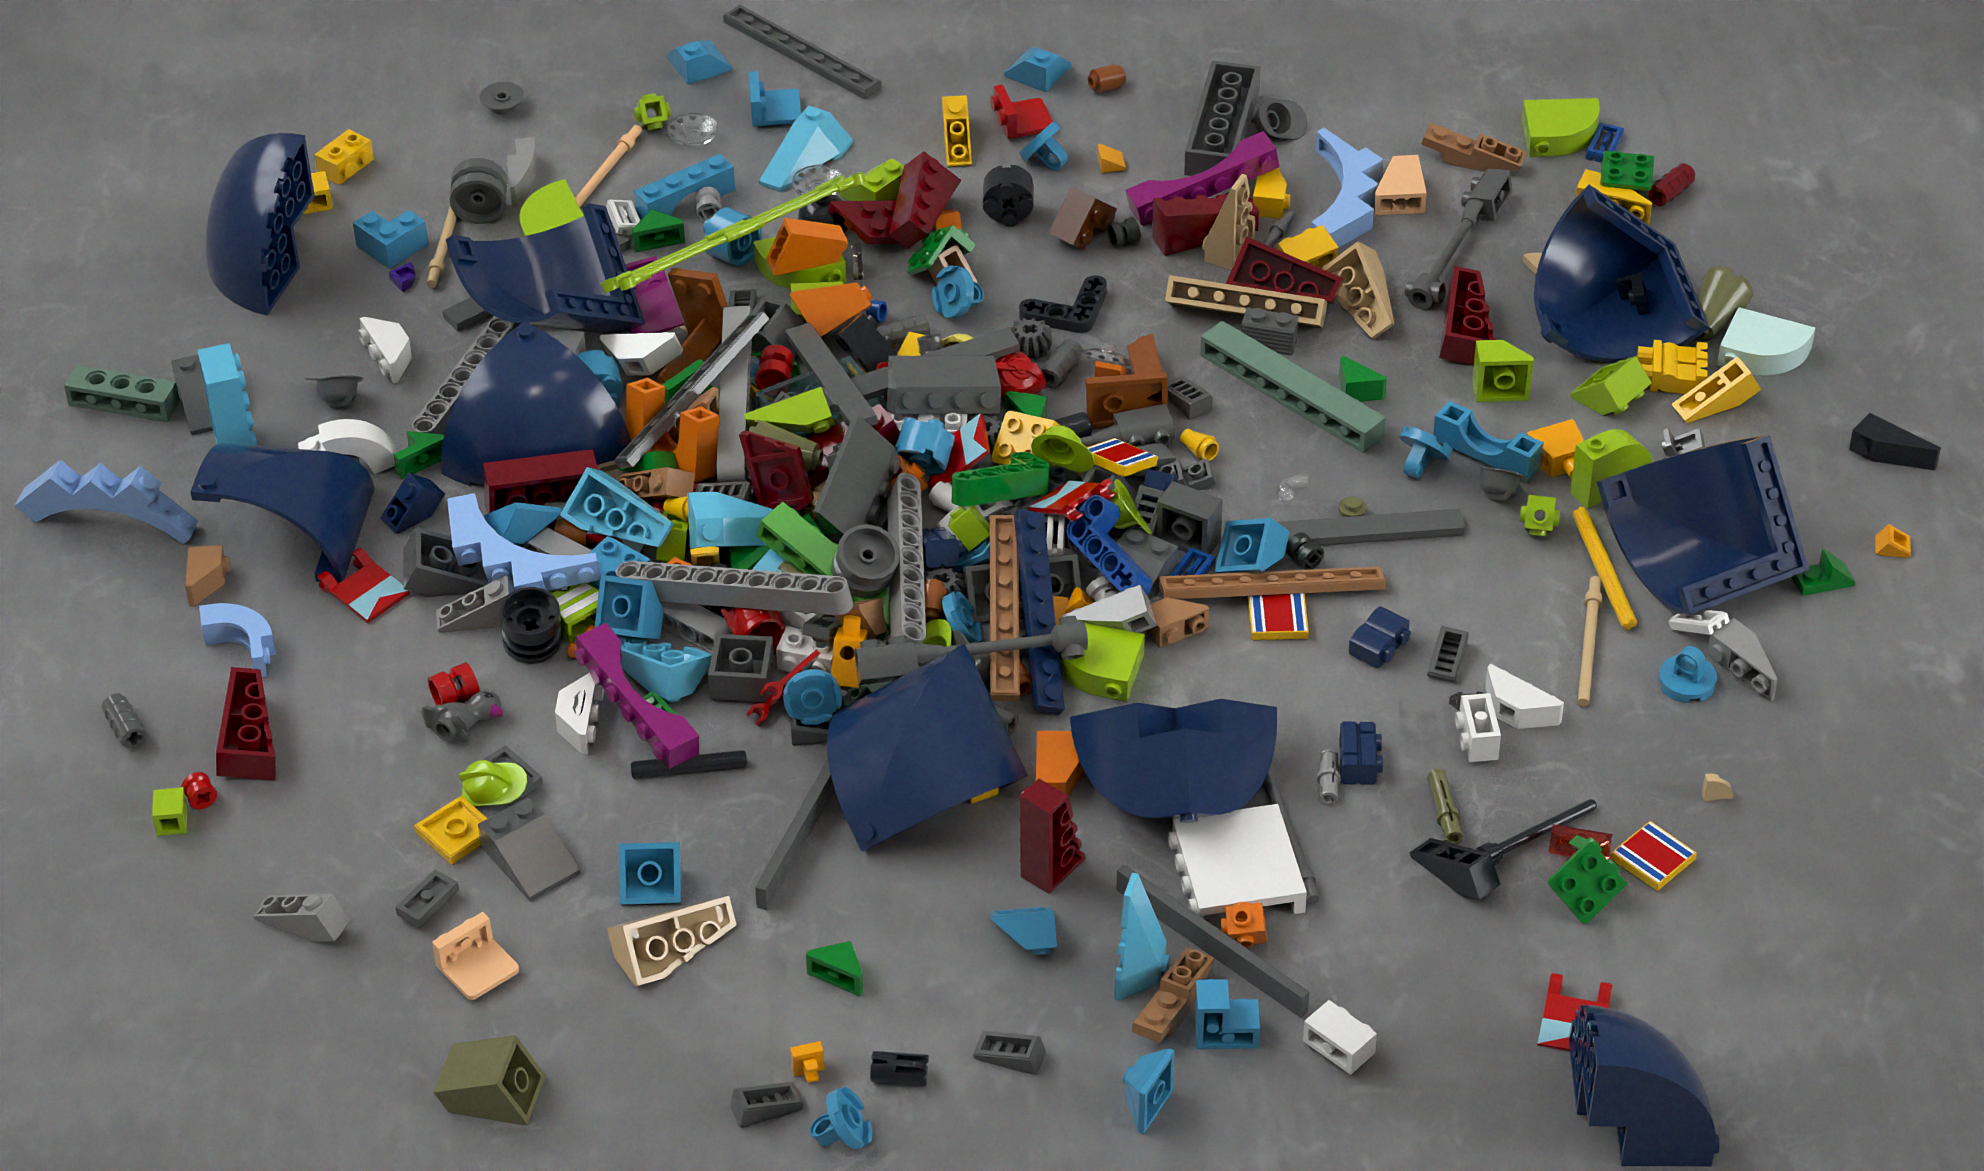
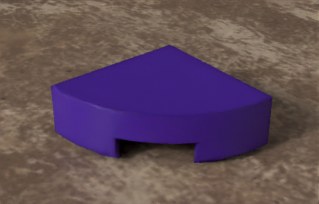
M411 262L389 271V279L402 292L409 289L415 281V270Z

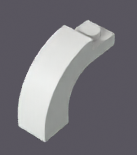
M341 419L318 425L320 434L298 443L299 449L329 451L358 456L369 465L374 474L395 466L393 454L397 450L391 438L379 427L361 420Z

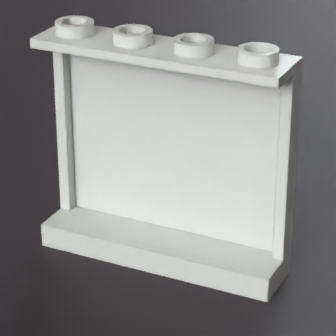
M1278 804L1239 809L1215 816L1198 817V821L1193 823H1181L1180 818L1173 819V830L1168 832L1169 846L1171 850H1176L1174 857L1177 872H1182L1183 874L1181 885L1184 895L1189 894L1188 908L1204 919V915L1226 912L1225 907L1233 906V904L1238 902L1262 903L1263 906L1290 902L1293 914L1305 913L1307 892Z

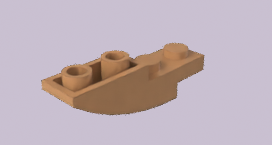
M1431 122L1421 145L1444 153L1443 162L1478 171H1485L1487 169L1510 170V172L1519 171L1527 153L1515 146L1508 145L1483 134H1479L1478 139L1474 140L1466 135H1461Z
M1186 947L1161 978L1160 988L1134 1020L1132 1032L1158 1043L1167 1034L1172 1036L1196 999V980H1206L1214 963V957L1204 954L1199 950Z

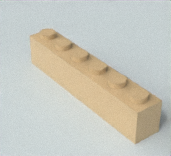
M1169 275L1165 301L1173 305L1243 316L1249 307L1251 309L1261 308L1272 313L1285 312L1293 316L1297 315L1299 317L1298 324L1320 328L1324 326L1327 301L1325 299Z

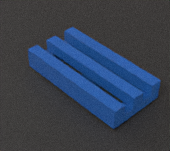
M1599 123L1586 152V159L1591 160L1593 156L1596 157L1595 161L1601 162L1603 151L1606 150L1613 132L1616 134L1608 151H1616L1622 139L1624 128ZM1606 130L1607 134L1599 151L1595 150L1603 131Z
M1190 547L1169 576H1180L1194 557L1198 558L1190 565L1185 575L1208 574L1215 564V556Z

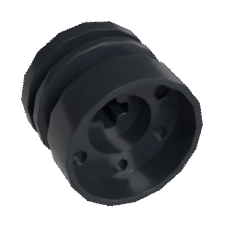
M525 587L511 592L503 600L500 607L504 649L515 660L528 664L540 663L551 658L559 650L562 643L559 602L553 594L537 587Z

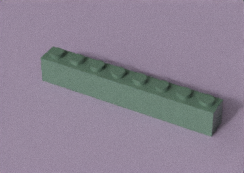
M1221 321L1201 335L1200 356L1358 451L1365 453L1384 438L1386 417L1269 349L1257 340L1247 336L1235 327Z

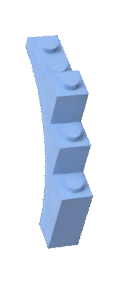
M1322 128L1316 134V152L1328 161L1336 172L1341 183V191L1327 211L1311 222V228L1323 225L1340 248L1373 228L1374 209L1372 207L1375 202V192L1379 186L1376 182L1382 179L1383 159L1368 148L1357 151L1326 128Z
M59 460L28 484L14 505L34 522L65 510L95 509L120 513L144 521L166 532L182 544L190 540L199 522L161 492L159 488L162 482L142 466H139L124 479H121L102 463H99L84 476H81L63 461Z
M475 493L447 499L452 547L458 566L483 561V568L488 583L508 575L514 581L515 591L525 587H537L548 591L601 579L602 574L596 553L550 555L527 550L514 545L496 533L484 519Z

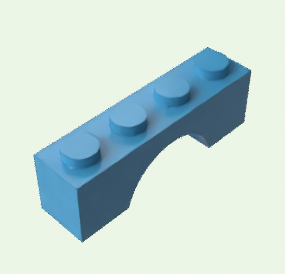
M718 154L634 190L635 209L639 218L642 220L651 209L672 216L676 205L685 196L703 187L715 188L720 193V197L735 191L734 166L721 154Z
M1448 401L1435 415L1433 435L1437 437L1436 441L1441 444L1446 442L1453 449L1495 468L1522 474L1527 477V480H1524L1526 482L1541 467L1544 442L1521 432L1510 440L1497 439L1486 433L1479 426L1472 410Z

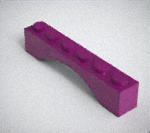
M1262 131L1241 140L1227 158L1202 173L1176 180H1147L1126 189L1129 208L1140 225L1143 226L1153 221V198H1162L1163 201L1172 200L1173 197H1183V199H1195L1199 195H1205L1206 198L1232 188L1242 174L1247 175V179L1250 180L1280 167L1277 150L1266 133Z
M607 623L576 637L577 649L575 650V656L580 665L587 667L593 681L604 688L611 703L618 705L624 719L627 722L631 721L641 740L649 743L658 760H662L670 769L699 755V735L684 716L672 714L655 707L643 699L631 687L621 667V640Z

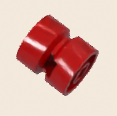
M770 345L761 352L755 383L762 392L768 395H779L781 391L786 392L788 390L795 359L793 353L788 348L782 345Z
M467 662L450 668L449 674L442 671L427 679L428 687L436 706L458 702V700L466 702L474 694L480 692L476 676Z

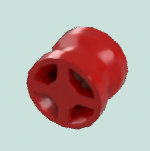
M192 773L181 784L190 806L194 809H205L217 799V791L206 773Z

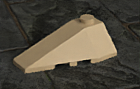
M1242 174L1232 186L1209 234L1203 241L1202 249L1205 251L1204 262L1232 270L1246 236L1255 239V217L1249 214L1253 206L1251 202H1248L1250 190L1247 175Z
M1357 241L1321 268L1344 279L1336 299L1371 338H1377L1394 325L1385 273L1376 250Z
M724 896L609 927L607 931L614 958L635 986H639L667 977L672 973V970L683 962L690 960L702 948L710 945L735 927L736 921L730 897Z

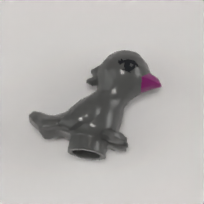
M480 691L464 703L450 702L437 705L436 707L424 706L421 711L427 728H434L435 733L446 741L457 736L461 743L469 741L470 735L467 731L474 723L503 716L499 697L489 691Z

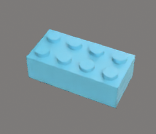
M230 343L197 350L216 444L257 446L255 432L249 431L253 429L254 424L251 411H246L249 409L250 403L247 391H242L246 386L243 370L237 371V369H241L238 353H232Z

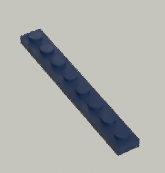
M1018 509L1014 514L1026 637L1046 635L1051 633L1056 622L1044 513ZM1052 646L1027 648L1034 711L1060 715L1065 710L1059 653Z

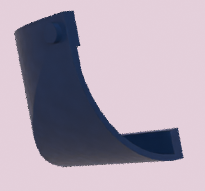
M1589 184L1573 200L1555 225L1538 264L1534 286V303L1537 318L1542 329L1540 332L1542 337L1548 343L1553 342L1564 350L1585 359L1601 362H1619L1636 356L1638 346L1653 347L1654 340H1662V344L1670 342L1677 346H1683L1708 330L1710 327L1676 244ZM1641 273L1647 291L1650 313L1639 315L1637 306H1631L1630 299L1621 300L1616 286L1617 278Z
M589 203L582 207L584 216L561 226L523 237L494 241H473L470 237L452 235L445 239L449 249V256L452 259L462 285L480 307L497 318L515 323H523L525 321L531 325L593 333L624 332L645 324L633 287L622 291L619 286V288L604 293L600 284L604 280L627 272L606 206Z
M1770 435L1744 438L1688 451L1596 482L1609 524L1627 562L1643 585L1660 602L1676 612L1691 615L1810 570Z
M220 443L213 446L205 456L190 493L194 501L220 502L221 499L235 500L261 507L288 520L305 532L322 550L314 573L316 582H321L318 579L319 574L328 571L337 583L345 580L352 559V552L355 550L375 487L370 474L359 462L340 453Z
M965 644L950 650L840 709L831 719L828 728L827 755L833 785L842 811L861 852L949 808L998 787L1000 790L1028 776Z

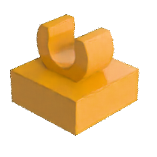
M821 1041L790 1047L791 1068L794 1077L804 1075L807 1083L819 1081L817 1072L825 1070L824 1050Z

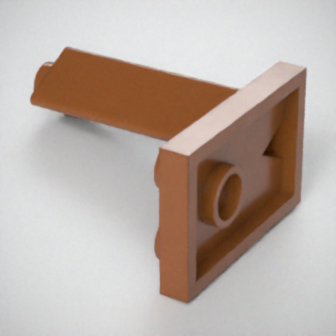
M672 268L668 273L689 337L681 346L683 349L682 354L669 362L659 373L657 383L664 384L698 359L705 361L718 343L722 341L723 308L728 307L716 273Z
M1153 334L1141 336L1127 346L1134 374L1085 378L1086 414L1092 429L1113 426L1114 413L1166 404L1168 408L1167 374L1162 371Z

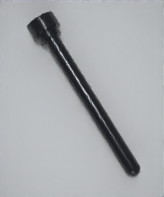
M1589 799L1499 844L1487 842L1477 847L1476 850L1491 853L1494 865H1497L1504 854L1594 811L1597 803Z

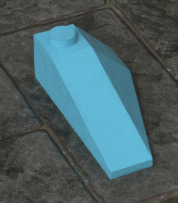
M808 106L793 123L761 176L759 185L782 192L794 185V181L799 182L804 179L797 176L801 172L806 174L809 172L808 169L816 168V171L823 168V163L832 159L835 161L839 159L853 144V139L830 112Z
M589 467L584 471L560 516L580 529L656 547H661L674 524L623 484L605 472Z
M718 492L687 493L690 549L712 546L728 548L766 545L756 537L761 520L774 509Z
M616 634L621 640L622 669L646 690L655 692L666 702H677L681 697L692 694L710 666L712 654L687 646L683 648V651L671 649V643L647 644V640L643 638Z
M1137 873L1131 874L1123 899L1120 926L1123 928L1117 953L1121 955L1120 968L1117 967L1115 972L1114 999L1123 1000L1157 985L1162 972L1166 973L1168 971L1171 955L1166 954L1167 941Z

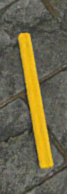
M1581 506L1577 510H1573V519L1621 626L1625 630H1630L1637 625V619L1593 521L1585 507Z

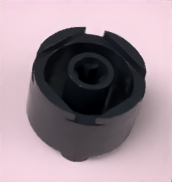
M1001 165L991 169L986 174L983 184L984 212L991 219L1008 227L1014 226L1017 222L1027 218L1034 206V184L1030 173L1017 165L1002 168Z

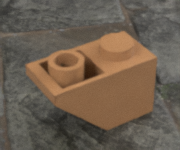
M1167 597L1151 604L1157 626L1145 631L1159 648L1176 643L1179 640L1209 629V607L1204 604Z

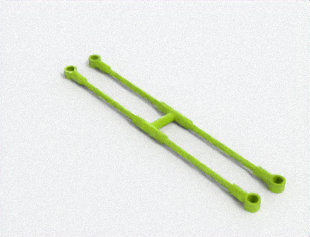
M863 172L852 174L846 179L844 175L836 176L830 179V181L816 186L814 190L750 219L741 220L705 236L703 240L632 272L627 271L616 277L600 282L603 292L613 291L619 288V286L622 291L636 286V284L651 278L653 274L724 242L729 243L764 227L766 223L835 192L840 193L866 182Z

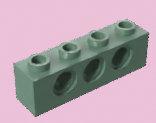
M76 365L64 384L69 406L163 422L169 421L180 403L176 381Z

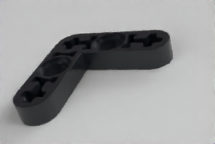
M1099 275L1087 277L1073 306L1038 299H1025L1019 304V318L1021 321L1023 318L1026 320L1035 318L1037 322L1044 320L1045 325L1050 326V328L1075 333H1086L1093 328L1105 300L1107 281ZM1091 302L1094 303V305L1085 306L1083 305V303ZM1060 314L1062 316L1058 318H1053L1050 315Z

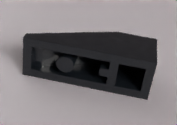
M1869 413L1852 430L1849 450L1873 462L1935 470L1938 465L1941 447Z
M1429 838L1409 852L1413 860L1458 894L1480 900L1489 896L1492 890L1501 885L1491 853Z

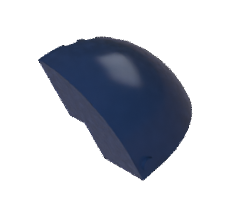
M294 133L268 134L252 139L242 145L233 154L224 168L209 209L206 229V257L209 274L213 283L233 303L268 316L300 268L293 227L315 196L305 135Z
M524 321L502 338L484 356L463 386L446 426L441 455L442 475L468 486L472 483L484 485L483 463L593 449L596 464L599 465L614 461L631 442V439L615 402L590 368L560 341Z
M1216 699L1178 708L1132 703L1071 716L1070 724L1074 746L1086 775L1094 787L1110 803L1130 814L1142 817L1180 818L1181 823H1193L1198 821V817L1215 816L1235 811L1245 805L1257 793L1267 776L1275 750L1277 707L1227 699Z
M1579 1005L1578 1010H1575V1020L1572 1019L1569 1032V1052L1576 1114L1587 1115L1588 1126L1617 1128L1621 1166L1711 1167L1714 1154L1719 1153V1135L1715 1133L1714 1119L1705 1089L1696 1071L1684 1054L1663 1033L1643 1020L1615 1009L1593 1005Z

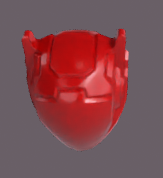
M1017 351L995 360L1001 384L1000 400L1005 402V393L1008 391L1037 395L1046 388L1045 378L1037 363H1032L1023 352Z
M732 607L728 612L724 608L721 609V613L726 619V623L733 635L773 637L774 655L776 654L777 646L785 631V625L778 611Z

